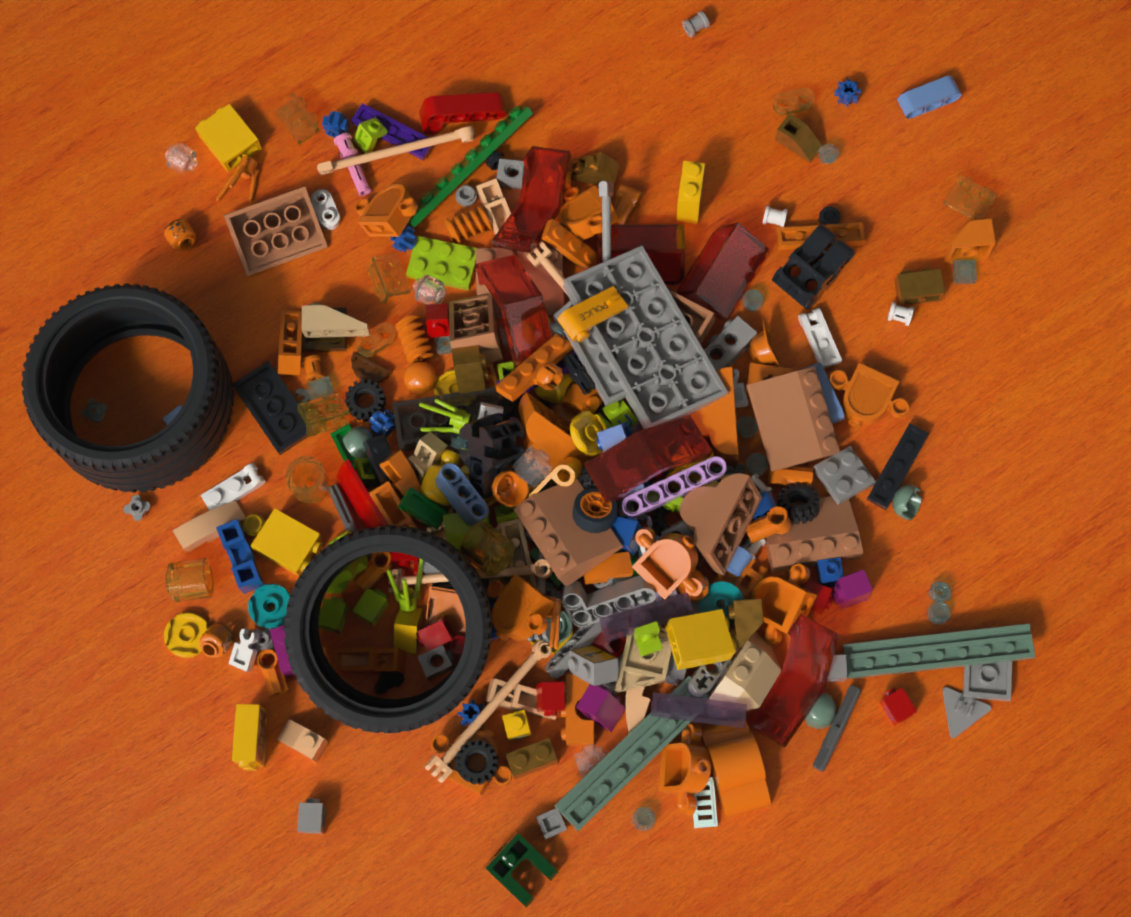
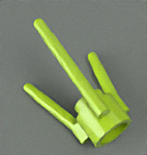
M437 398L435 399L437 404L453 412L422 402L419 403L420 407L451 417L449 424L453 425V427H422L420 429L422 432H453L459 434V430L464 424L470 421L471 414Z
M422 559L419 560L415 591L412 588H408L407 580L404 578L402 580L403 589L399 592L392 571L390 569L387 570L395 593V600L399 601L402 611H413L418 606L417 600L421 598L420 586L424 560Z

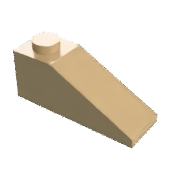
M310 303L307 306H302V332L305 338L370 336L368 324L319 303Z

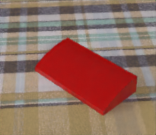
M347 459L338 470L337 482L364 527L372 528L388 525Z

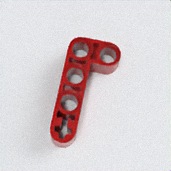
M497 92L437 95L427 97L423 101L419 115L423 132L425 134H434L442 129L444 123L500 120L506 116V110L502 94Z

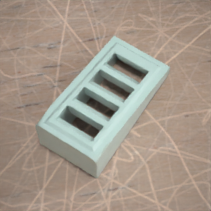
M710 777L706 785L709 786V790H702L693 795L696 801V796L710 795V800L697 801V806L711 805L710 810H698L696 807V811L693 814L694 828L718 826L714 777ZM712 815V819L698 820V816Z

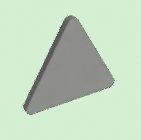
M945 687L942 690L951 738L957 737L991 710L990 705L973 698L962 697V693Z

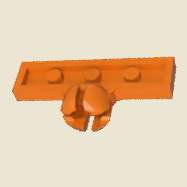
M863 222L825 225L838 236L835 242L841 238L849 246L865 244ZM819 225L776 228L778 250L797 249Z
M555 334L496 385V391L514 402L533 385H539L547 391L554 390L556 387L553 385L559 386L563 379L562 368L556 364L565 355L574 350L569 340L559 334Z

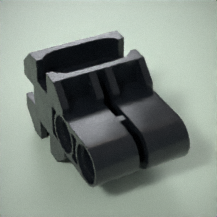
M823 223L812 232L800 247L792 252L788 257V262L783 267H780L772 278L775 284L806 310H809L818 302L820 295L830 288L836 276L856 253V250L841 238L835 242L838 236ZM799 266L801 268L800 275L792 277L790 274L792 268ZM816 280L818 283L817 288L809 291L807 289L808 282Z
M495 413L465 423L459 430V438L468 440V449L460 448V457L466 467H469L470 483L483 500L493 496L491 486L495 477L505 470L516 472V462L525 455L524 447L516 445V436L524 437V428L518 418L510 417L509 420L504 421V414Z

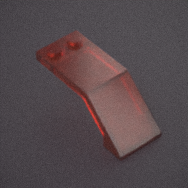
M536 146L531 147L523 158L525 172L519 203L493 238L492 243L494 247L527 253L534 251L541 240L547 221L555 220L560 213L571 156L570 151Z
M515 255L476 263L475 267L479 285L487 287L502 310L514 369H516L550 340L552 336L543 295Z
M689 415L639 430L586 462L584 466L607 504L624 498L631 490L659 473L708 458L713 451L693 418Z
M802 614L799 615L788 631L791 639L781 673L761 706L755 709L747 720L750 728L783 747L788 745L824 692L839 639L838 633Z

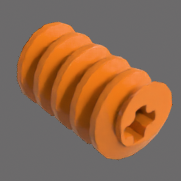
M480 206L477 207V214L472 209L469 210V217L464 212L461 213V220L456 215L453 216V223L448 218L445 219V226L452 243L454 238L460 243L462 235L468 240L470 232L476 237L478 229L484 234L486 226L490 231L493 230L487 210L485 209L484 211Z
M419 314L407 316L401 319L395 326L396 331L399 332L398 336L401 339V345L404 347L403 351L407 355V362L410 364L417 361L425 362L434 355L427 353L432 348L431 345H425L429 342L427 337H423L426 331L419 330L423 327L422 322H417L421 319Z

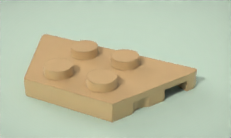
M641 608L634 609L632 613L618 681L615 687V692L617 693L662 683L666 679L672 652L666 629L660 626L657 621L660 628L659 638L663 647L661 651L642 657L633 636L634 629L656 622L653 617L650 618Z

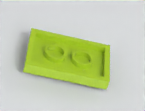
M417 236V243L412 250L406 277L469 291L476 266V249L479 248Z

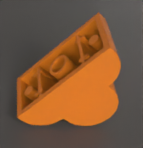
M726 367L716 372L727 389L728 394L682 418L683 431L689 437H697L710 445L715 457L722 458L728 465L738 464V444L732 367Z
M526 392L522 396L518 405V412L524 425V437L518 436V446L525 449L523 459L531 474L545 479L567 457H575L581 462L582 466L587 462L601 458L599 454L594 456L585 455L576 447L570 434L571 424L529 393Z
M744 715L700 727L702 730L701 740L703 746L708 750L711 758V773L714 777V783L725 819L770 806L771 800L765 780L766 774L762 757Z

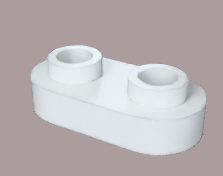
M324 189L315 191L311 196V203L320 225L326 230L336 229L341 222V218L331 194ZM320 197L325 198L323 201H318ZM332 215V218L326 219V216Z

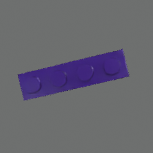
M363 103L351 119L352 124L359 126L364 121L377 118L388 131L387 135L380 138L394 146L429 138ZM433 146L413 150L408 153L424 161Z

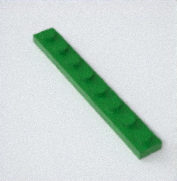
M525 106L514 107L505 120L495 125L493 132L482 137L480 144L476 148L469 150L461 162L451 167V172L446 177L440 178L431 191L425 192L420 197V201L417 203L418 209L416 214L411 217L407 225L416 227L533 114L530 108Z

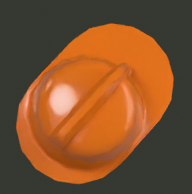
M763 318L764 331L752 339L749 347L750 355L754 363L763 365L777 363L781 367L774 350L768 323Z

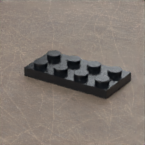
M269 361L232 384L279 455L316 432L315 427Z

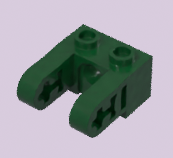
M515 832L488 861L484 868L527 908L534 898L511 877L512 871L523 859H528L550 881L559 872L518 832Z

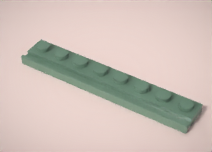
M1030 624L843 644L847 663V679L1035 659Z
M690 676L679 684L554 805L577 831L594 817L708 705L705 703L709 698L707 694L696 697L690 693L688 689Z

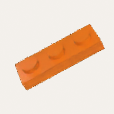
M554 219L547 221L541 239L584 271L597 265L600 254Z

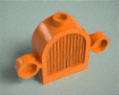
M402 183L389 185L379 191L371 202L365 198L355 205L354 209L361 217L358 223L369 237H399L407 223L416 214L418 204L409 194L410 188Z
M594 185L581 194L577 187L565 190L563 198L566 203L557 214L560 225L580 240H585L597 233H602V196H599V189ZM611 204V225H612L613 223L617 222L619 219H618L617 214H616V212H615V210H614V208H613V206H612V204Z
M861 363L858 364L850 381H848L846 373L841 370H836L830 375L829 381L832 388L835 390H845L842 399V410L845 417L849 420L848 423L853 427L860 428L861 426H870L877 423L883 417L886 410L890 411L896 418L904 417L909 410L906 400L898 398L891 401L900 381Z
M643 527L637 531L635 540L638 545L645 547L647 551L632 568L647 583L651 584L664 600L681 583L685 586L686 592L691 596H698L704 591V580L699 576H690L698 563L695 541L690 536L671 533L655 542L656 535L650 527Z
M793 565L790 569L788 580L768 577L760 581L752 589L751 599H762L763 621L768 626L762 631L761 637L768 645L775 646L781 642V631L798 637L817 597V594L799 585L800 583L807 582L810 577V570L805 565Z
M515 573L507 586L499 580H494L488 585V596L497 600L492 609V624L497 630L496 635L506 642L509 638L522 641L530 638L534 633L540 635L546 631L548 626L546 617L556 603L531 582Z
M688 724L682 731L681 743L667 744L661 753L659 792L677 795V807L679 812L685 815H693L695 813L697 801L693 795L701 792L706 787L711 773L709 752L705 747L697 745L701 739L702 730L700 726Z
M481 727L469 741L479 740L487 742V744L493 747L499 760V751L492 739L494 732ZM436 735L431 740V748L437 754H445L452 746L444 735ZM479 753L473 754L468 760L469 768L473 771H481L486 766V758ZM456 755L447 765L453 770L447 779L482 796L488 782L486 781L481 785L466 782L456 769ZM499 766L493 779L499 786H506L512 780V773L507 767Z

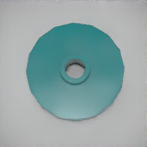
M722 581L709 585L707 595L702 600H699L700 613L723 609L724 616H727L729 619L728 606L732 605V600H741L744 597L740 590L731 583ZM720 600H724L726 603L723 608L718 607ZM729 619L730 626L733 625V619Z
M265 584L258 587L248 602V612L251 619L258 626L265 629L283 626L291 594L284 587L277 584ZM270 604H275L274 610H268Z

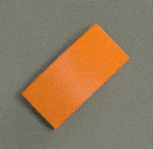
M622 552L611 555L583 575L585 584L605 583L611 578L631 577L634 572L629 552Z

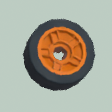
M589 488L577 495L572 511L573 519L582 530L590 533H601L613 526L618 508L614 496L608 491L600 488Z

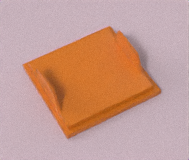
M430 586L425 625L445 615L454 634L466 636L464 611L456 591Z

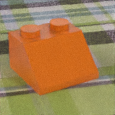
M978 217L969 221L952 241L944 258V264L988 260L996 243L992 219Z

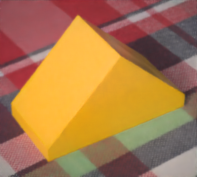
M416 608L408 612L399 609L394 623V648L402 649L406 653H417V635H419L417 631L421 627L423 609Z

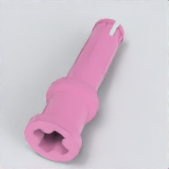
M350 133L340 134L333 140L340 150L341 160L358 156L359 154L352 144ZM360 164L348 167L358 195L365 196L369 194L371 188Z

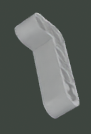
M640 575L588 594L577 580L567 587L564 584L562 586L563 607L572 623L578 627H585L649 605L656 599L655 589Z

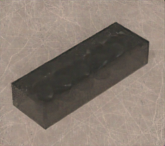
M495 386L481 391L462 394L458 392L392 403L398 446L402 452L415 450L419 439L429 433L422 432L420 430L422 427H453V425L449 424L451 417L420 407V402L453 412L435 402L437 398L471 414L469 422L478 419L481 402L502 406L504 408V421L509 420L510 417H515L524 426L518 412V405L524 394L520 395L514 402L507 401L504 396L496 391ZM431 432L445 444L468 441L459 438V434L453 432Z

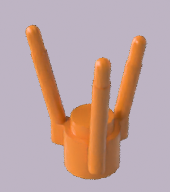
M243 156L235 171L216 197V200L219 201L229 187L233 188L240 176L246 179L252 176L249 200L253 201L256 180L260 172L256 169L257 161L251 157Z
M549 597L556 603L547 618L552 619L549 647L558 649L562 600Z

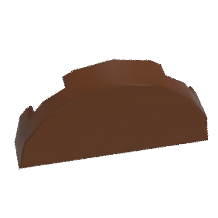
M353 352L351 357L352 369L360 380L364 379L365 382H368V379H370L373 383H380L392 374L391 370Z

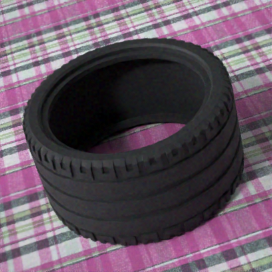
M124 283V286L114 284V286L106 285L101 289L99 287L94 288L95 290L91 292L88 290L82 296L79 294L76 296V299L67 301L68 304L65 306H60V310L54 311L50 319H46V324L39 328V333L34 336V342L30 344V351L26 354L27 359L23 364L25 371H22V387L24 388L22 395L27 408V414L34 428L46 444L74 471L97 485L101 484L102 487L115 491L119 489L122 492L136 493L137 490L140 492L155 491L156 488L163 489L165 486H172L175 484L174 482H180L186 476H191V472L199 470V467L207 462L206 459L214 455L213 452L219 448L218 444L220 441H223L224 435L228 431L227 425L231 422L230 418L233 413L231 406H234L233 383L228 365L220 349L200 318L182 301L165 291L160 292L157 288H150L146 285L141 287L139 284L130 285L129 283ZM148 335L175 341L190 351L193 364L190 392L180 412L164 429L143 441L123 446L98 445L77 437L70 412L72 391L82 369L98 352L119 340Z
M386 525L366 528L347 534L326 546L308 563L301 576L297 579L287 604V613L284 621V641L286 654L289 656L288 661L293 674L297 677L298 684L309 695V699L318 708L321 707L324 713L335 720L342 721V724L373 733H400L402 731L415 730L441 719V717L454 710L468 696L480 678L488 658L492 638L491 605L485 585L475 567L461 551L445 539L431 532L410 526ZM399 552L420 558L434 566L448 579L460 599L466 623V637L462 655L449 675L435 687L424 693L401 699H385L365 694L345 682L335 672L325 656L319 636V614L323 598L335 577L347 565L367 554Z

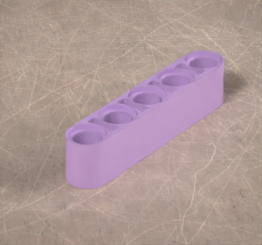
M712 457L635 492L623 500V513L625 516L636 518L687 495L698 487L713 483L724 476L726 462L720 457ZM717 463L721 466L722 471L714 474L710 471L709 466ZM691 473H698L701 476V481L696 484L692 483L688 476ZM672 482H676L680 485L681 489L677 493H672L668 490L667 486ZM648 493H658L660 496L659 501L655 503L648 501ZM635 501L639 505V509L636 512H629L626 509L628 502Z

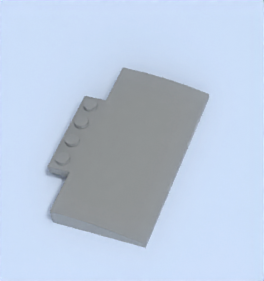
M643 246L564 280L563 288L574 306L612 286L615 287L629 306L628 309L593 326L589 332L590 336L581 343L578 341L573 342L564 330L605 406L626 398L645 433L649 435L728 394L723 382Z

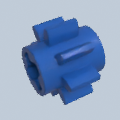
M849 79L843 83L838 82V89H835L834 96H839L838 104L842 103L847 107L852 102L857 104L858 96L861 95L862 91L857 89L858 82L854 83Z
M332 111L329 116L323 117V130H325L328 136L335 138L342 133H347L348 120L345 119L344 114Z
M406 225L399 237H390L395 242L392 247L400 252L413 249L417 243V236L414 235L415 229Z
M388 409L385 412L381 410L376 411L369 420L372 424L370 426L371 431L378 437L382 433L385 436L390 435L397 426L394 422L396 420L395 415Z
M474 699L471 700V704L466 705L462 703L464 708L462 712H458L460 717H464L461 724L466 726L469 723L470 725L485 706L482 703L477 706ZM473 711H476L477 714L473 715V719H471L468 715H472Z

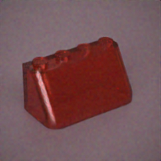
M740 223L720 226L708 239L678 288L677 294L713 312L714 317L720 320L727 319L733 314L737 301L743 297L748 283L754 279L758 266L765 261V255L769 248Z
M684 224L611 225V259L643 246L665 285H676L684 280ZM598 233V264L603 263L602 233Z

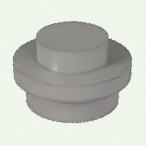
M465 185L457 190L456 200L461 206H471L477 200V193L473 187Z

